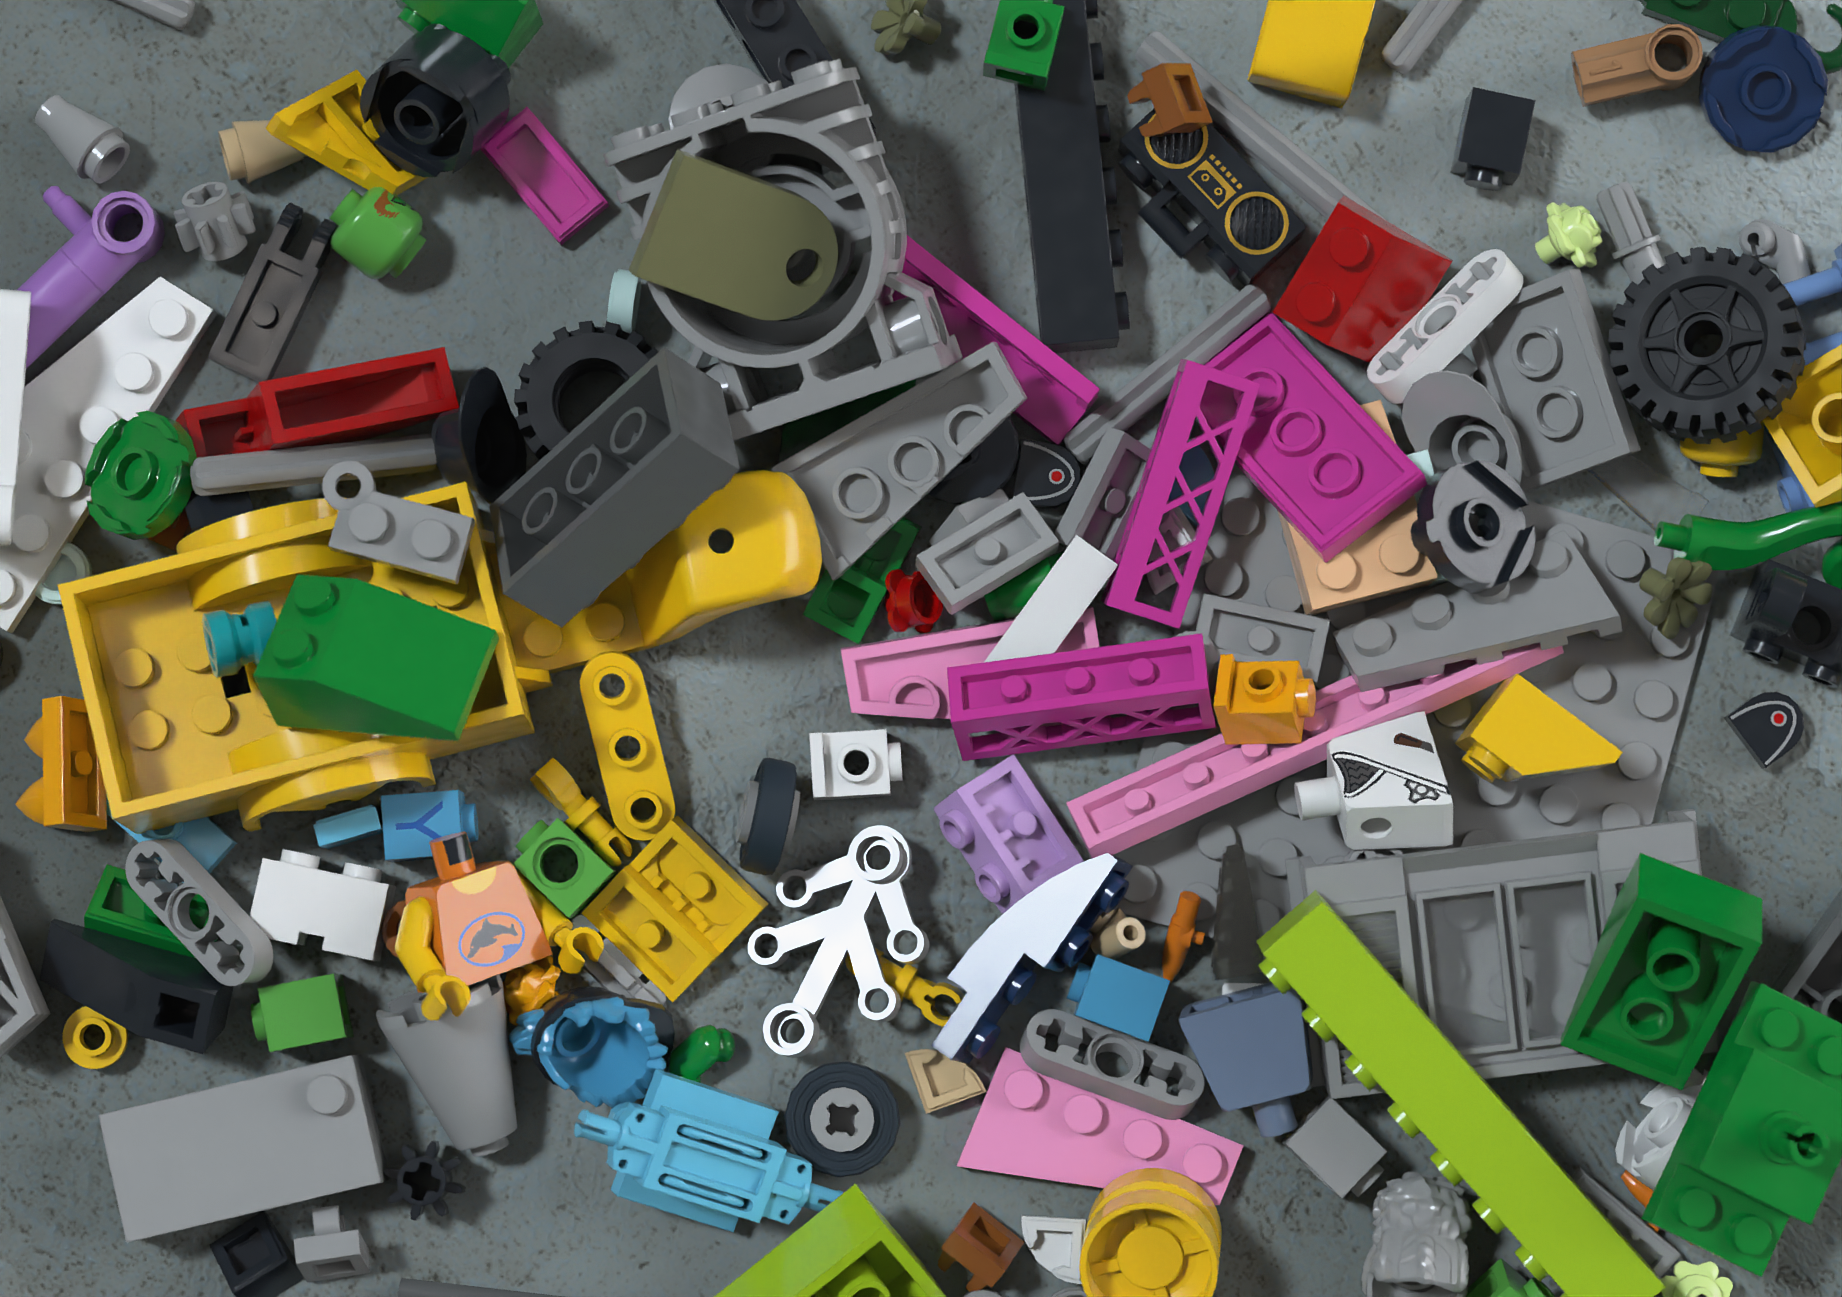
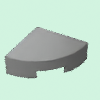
M999 489L986 498L979 497L957 506L929 542L932 546L1007 502L1009 498L1002 489Z

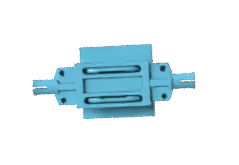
M655 1069L642 1105L632 1102L618 1104L611 1109L608 1118L583 1109L577 1118L584 1124L575 1123V1137H582L608 1146V1159L606 1163L613 1170L617 1171L610 1190L616 1196L730 1232H734L739 1217L760 1223L763 1216L789 1225L801 1211L802 1207L820 1212L843 1194L842 1191L811 1183L812 1164L804 1157L788 1153L778 1142L769 1140L778 1115V1111L772 1106L659 1069Z

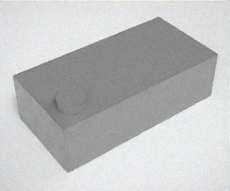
M362 1054L350 1055L98 1115L126 1243L390 1180V1177L384 1174L387 1164Z

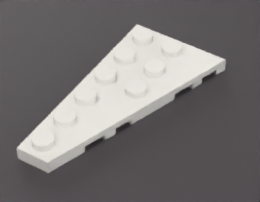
M162 277L156 279L24 387L12 542L10 546L0 545V627L11 634L36 598V589L40 583L44 584L62 556L60 554L61 550L67 542L71 543L89 515L86 500L92 502L91 487L85 485L86 468L95 445L107 429L121 418L129 421L133 417L138 416L136 412H155L217 315L212 308Z

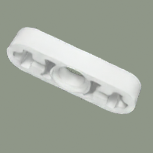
M1499 249L1487 250L1474 257L1373 357L1367 369V377L1388 402L1393 404L1403 403L1413 383L1428 373L1442 371L1513 301L1523 285V276L1507 255Z

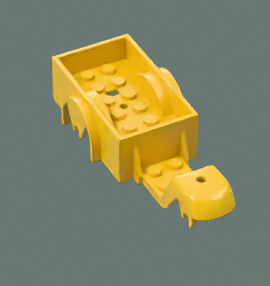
M757 470L735 473L723 489L715 491L687 516L679 528L665 535L643 555L635 567L621 574L599 594L591 606L582 609L563 627L556 625L503 594L494 533L484 529L479 506L466 482L402 498L469 516L475 520L458 584L331 551L328 545L338 511L333 509L325 498L271 506L227 518L184 537L176 545L177 555L59 584L60 598L112 819L138 835L149 830L173 826L179 822L185 823L239 809L243 828L252 832L262 829L259 818L271 812L322 810L326 808V805L334 802L360 800L388 782L417 781L423 787L435 785L431 759L535 733L526 693L552 687L553 683L550 674L586 665L592 657L602 652L618 651L630 654L657 647L678 639L723 615L776 600L804 595L813 590L820 574L822 553L817 525L807 497L796 482L783 472ZM717 530L728 531L734 539L732 548L723 554L715 553L708 544L711 534ZM297 574L354 578L494 629L499 640L459 741L277 726L253 677L257 667L253 662L245 665L251 692L230 698L226 697L222 677L216 678L214 676L209 661L203 631V613L224 610L230 615H241L249 604L269 601L277 621Z

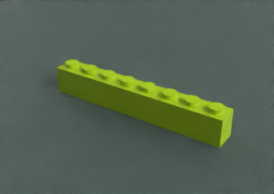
M1316 890L1257 940L1261 952L1266 957L1258 965L1262 972L1283 995L1291 988L1296 990L1309 1005L1301 1013L1309 1025L1326 1043L1337 1036L1352 1053L1344 1061L1351 1072L1369 1091L1379 1084L1395 1101L1387 1108L1389 1114L1412 1139L1420 1132L1428 1138L1437 1149L1429 1157L1435 1166L1453 1186L1456 1187L1465 1180L1480 1198L1472 1204L1474 1209L1496 1234H1499L1506 1227L1522 1244L1514 1253L1539 1282L1550 1275L1564 1291L1559 1297H1655L1665 1288L1650 1265Z

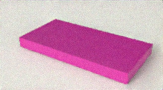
M1272 312L1204 364L1205 366L1261 384L1235 464L1325 563L1427 485L1423 472ZM1207 381L1199 407L1210 429L1234 418L1242 391ZM1229 430L1215 436L1222 450Z

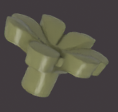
M886 0V6L889 8V11H877L871 22L872 30L882 32L876 39L875 51L886 55L891 53L898 54L912 37L928 45L933 44L941 32V23L924 15L923 9L927 0Z
M1676 557L1669 562L1666 574L1655 568H1650L1642 575L1639 583L1640 589L1654 597L1644 608V618L1653 626H1657V630L1667 639H1673L1678 635L1680 624L1688 628L1696 621L1698 611L1694 606L1695 603L1704 605L1710 602L1713 587L1711 583L1704 581L1712 572L1711 565L1702 561L1691 563L1689 560Z

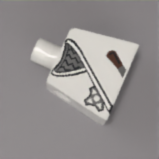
M1424 711L1333 738L1327 744V777L1296 782L1294 785L1296 804L1301 821L1337 815L1345 845L1353 850L1453 845V800Z

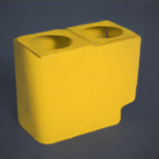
M1268 0L1247 82L1343 108L1352 90L1364 45V38L1368 31L1376 0Z

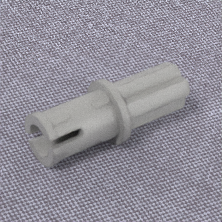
M1622 182L1602 190L1597 194L1596 200L1617 248V251L1612 253L1614 259L1621 258L1630 282L1633 281L1638 285L1644 279L1642 271L1651 264H1654L1657 269L1665 265L1655 243L1661 240L1659 234L1652 235L1632 185L1629 182Z

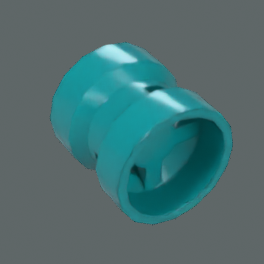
M269 601L249 604L241 615H230L224 610L203 613L202 621L205 644L214 676L218 678L236 674L241 666L248 665L251 662L258 665L276 624V617Z

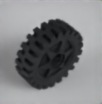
M1705 247L1690 248L1689 256L1681 257L1678 251L1665 256L1667 264L1658 269L1654 264H1651L1642 271L1644 279L1638 285L1632 281L1624 291L1626 301L1623 305L1617 303L1612 315L1615 326L1614 328H1609L1608 343L1611 348V354H1609L1611 368L1625 398L1649 425L1659 432L1661 430L1665 431L1671 438L1680 441L1690 438L1696 444H1711V439L1719 438L1723 443L1737 440L1736 434L1746 430L1750 435L1762 428L1760 422L1769 416L1773 420L1783 410L1781 403L1785 398L1791 400L1798 388L1796 384L1797 376L1803 375L1805 366L1803 354L1804 350H1806V337L1803 323L1788 290L1767 266L1762 267L1755 258L1744 253L1741 257L1736 256L1731 249L1717 247L1716 253H1709ZM1708 334H1716L1723 337L1720 348L1713 355L1708 357L1692 355L1693 346L1699 338Z

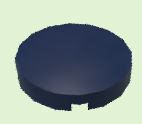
M1753 25L1729 34L1711 51L1700 73L1698 98L1706 122L1721 139L1746 151L1773 153L1797 144L1816 126L1822 114L1820 110L1824 104V95L1827 96L1828 78L1820 55L1805 38L1779 26Z

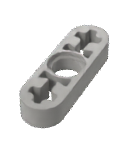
M173 839L147 840L136 844L131 849L125 866L129 885L218 982L227 986L256 983L269 973L273 963V948L268 936L181 843ZM155 857H161L162 859L159 867L154 861ZM158 870L165 879H156L155 876L158 873ZM177 882H184L180 886H177L176 884ZM196 894L205 899L209 908V919L203 929L197 928L192 923L189 915V905ZM218 937H220V938L223 940V941L214 942V940L217 939ZM242 944L244 948L241 954L233 945ZM239 956L242 962L245 964L244 967H238L236 965Z
M1048 1009L1035 1014L1029 1021L1020 1042L1021 1056L1024 1062L1035 1072L1164 1119L1175 1120L1187 1116L1194 1109L1204 1089L1203 1073L1200 1067L1189 1057L1060 1010ZM1047 1033L1059 1037L1057 1041L1059 1047L1056 1052L1044 1048V1038ZM1080 1044L1088 1045L1081 1063L1075 1062ZM1102 1052H1114L1120 1055L1128 1065V1074L1122 1077H1110L1104 1074L1098 1068L1095 1056ZM1143 1066H1146L1150 1069L1145 1077L1144 1085L1141 1086L1135 1082ZM1168 1077L1179 1080L1178 1090L1180 1092L1177 1096L1166 1093L1167 1083L1165 1081Z

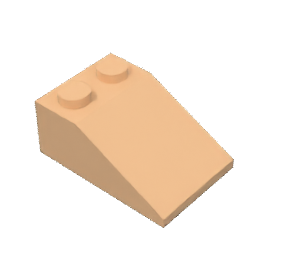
M1381 400L1360 405L1396 444ZM1414 495L1327 563L1318 556L1278 511L1306 615L1311 616L1427 586L1438 578L1436 569L1428 556L1418 552L1411 540L1410 530L1414 521L1417 520L1418 506Z

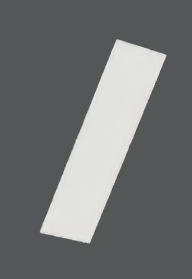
M1076 535L984 663L1054 653L1118 564Z

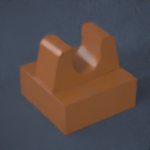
M1161 63L1141 73L1144 80L1128 92L1127 97L1130 104H1142L1152 100L1156 111V116L1151 122L1139 127L1142 136L1159 137L1172 133H1192L1213 123L1191 63Z
M974 1202L941 1246L943 1251L937 1264L945 1272L954 1261H958L974 1275L965 1287L969 1292L981 1290L987 1285L992 1288L1007 1270L1024 1244V1241Z

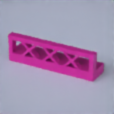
M907 235V247L902 273L933 288L949 336L955 334L963 357L962 359L992 342H997L1027 396V399L1013 413L1051 444L1060 446L1064 441L1065 435L1078 424L1095 403L1100 388ZM896 290L892 295L893 301L908 297Z
M1180 359L1114 559L1118 566L1108 578L1101 598L1105 605L1178 629L1180 628L1261 385L1260 383L1187 359ZM1207 381L1242 391L1234 418L1210 429L1199 407ZM1196 418L1203 433L1188 440ZM1229 430L1223 451H1221L1215 436ZM1207 441L1218 462L1214 478L1190 490L1179 469L1183 453ZM1176 479L1183 494L1168 501ZM1209 491L1201 513L1194 498ZM1187 502L1198 524L1194 538L1188 543L1169 551L1159 531L1163 514ZM1154 541H1156L1162 556L1148 562ZM1189 552L1181 574L1174 559ZM1167 563L1178 585L1170 610L1167 611L1136 601L1135 598L1143 575Z
M1202 633L947 667L951 724L962 761L1216 728ZM1198 703L1199 706L1177 710L1169 709L1173 706H1181ZM1121 713L1127 715V716H1124V717H1116V718H1107V717H1105L1106 715L1121 714ZM1053 722H1061V723H1064V724H1062V725L1049 726V727H1046V726H1043V725H1042V724H1045V723H1053ZM992 730H995V731H999V732H1000V733H996V734H988V735L973 736V737H972V734H971V733L985 732V731H992Z

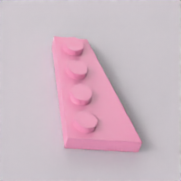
M1092 605L1087 607L1054 653L1100 647ZM1015 619L840 648L851 713L924 719H951L947 667L984 663ZM1053 722V723H1045V724H1042V725H1043V726H1046V727H1049V726L1062 725V724H1064V723H1061V722Z
M1005 1047L956 1166L1105 1188L1114 1179L1134 1170L1162 1168L1178 1172L1190 1178L1204 1189L1214 1205H1220L1243 1145L1181 1119H1164L1037 1073L1024 1062L1021 1053Z

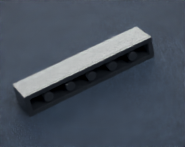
M1053 0L1052 4L1064 6V13L1045 91L1014 84L1040 341L1054 353L1117 348L1119 330L1130 329L1127 293L1126 291L1115 292L1112 268L1123 267V249L1120 229L1108 230L1106 205L1117 204L1116 180L1113 166L1102 167L1100 143L1111 141L1107 104L1096 105L1093 81L1104 80L1103 53L1101 42L1089 43L1087 19L1098 18L1097 0ZM1019 21L1013 27L1014 33L1021 39H1031L1038 32L1035 24L1025 21Z

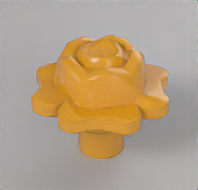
M552 956L506 971L505 981L502 982L506 1013L509 1014V1022L514 1026L519 1025L516 1021L518 1015L542 1009L546 1003L560 994L555 991L556 980L561 971L560 968L553 965Z

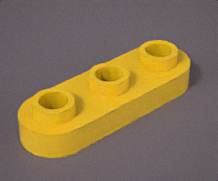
M606 651L592 657L584 666L580 677L581 696L613 821L617 828L627 837L641 841L651 840L671 819H674V796L642 670L638 663L629 655L618 651ZM617 674L623 679L625 687L619 695L610 697L600 690L599 683L605 675ZM623 736H632L640 743V750L632 758H623L615 750L616 742ZM639 798L650 799L656 806L654 815L646 820L637 819L631 813L633 802Z

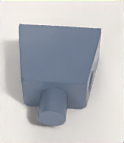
M1272 982L1183 1005L1179 1016L1181 1029L1220 1108L1224 1112L1252 1106L1260 1135L1265 1138L1282 1135L1298 1127L1289 1096L1311 1089L1313 1081L1308 1022L1301 1014L1306 1009L1305 1001L1294 988H1291L1283 995Z

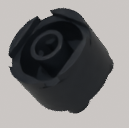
M430 24L422 31L410 37L367 79L360 97L361 114L364 123L371 119L374 128L380 136L375 141V144L382 154L401 169L421 177H437L441 172L453 171L452 173L462 169L504 125L510 106L507 85L510 82L511 74L508 66L500 57L488 54L470 38L450 31L441 24Z

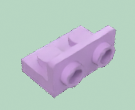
M1014 754L960 787L934 807V811L940 819V828L944 837L953 847L961 851L975 873V881L980 892L989 901L995 903L1003 914L1017 901L1047 880L1084 861Z

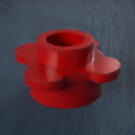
M901 569L891 570L885 580L888 590L885 597V605L890 627L895 632H904L909 627L915 628L920 634L928 633L933 628L934 622L941 616L943 603L920 571H915L912 575H905Z

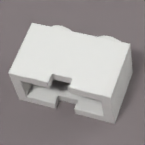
M282 849L280 861L262 859L250 918L265 932L269 939L305 945L307 935L312 934L324 937L322 950L380 961L384 945L382 924L387 912L392 908L396 886L380 883L383 870L345 862L343 874L318 870L320 857Z

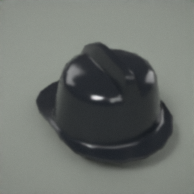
M488 367L477 369L466 383L460 407L443 412L437 417L432 426L431 437L435 445L434 451L437 466L442 477L450 485L466 482L471 492L479 493L487 503L492 504L526 473L527 454L524 436L519 430L517 420L510 409L503 386L496 372Z

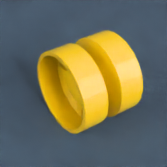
M1162 1168L1134 1170L1110 1182L1095 1199L1088 1216L1079 1265L1081 1283L1086 1296L1212 1297L1218 1277L1222 1228L1218 1211L1209 1195L1190 1178L1178 1172Z

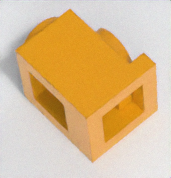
M1221 654L1213 707L1225 745L1302 743L1305 717L1314 716L1316 693L1313 679L1304 678L1299 660L1236 662L1233 654Z

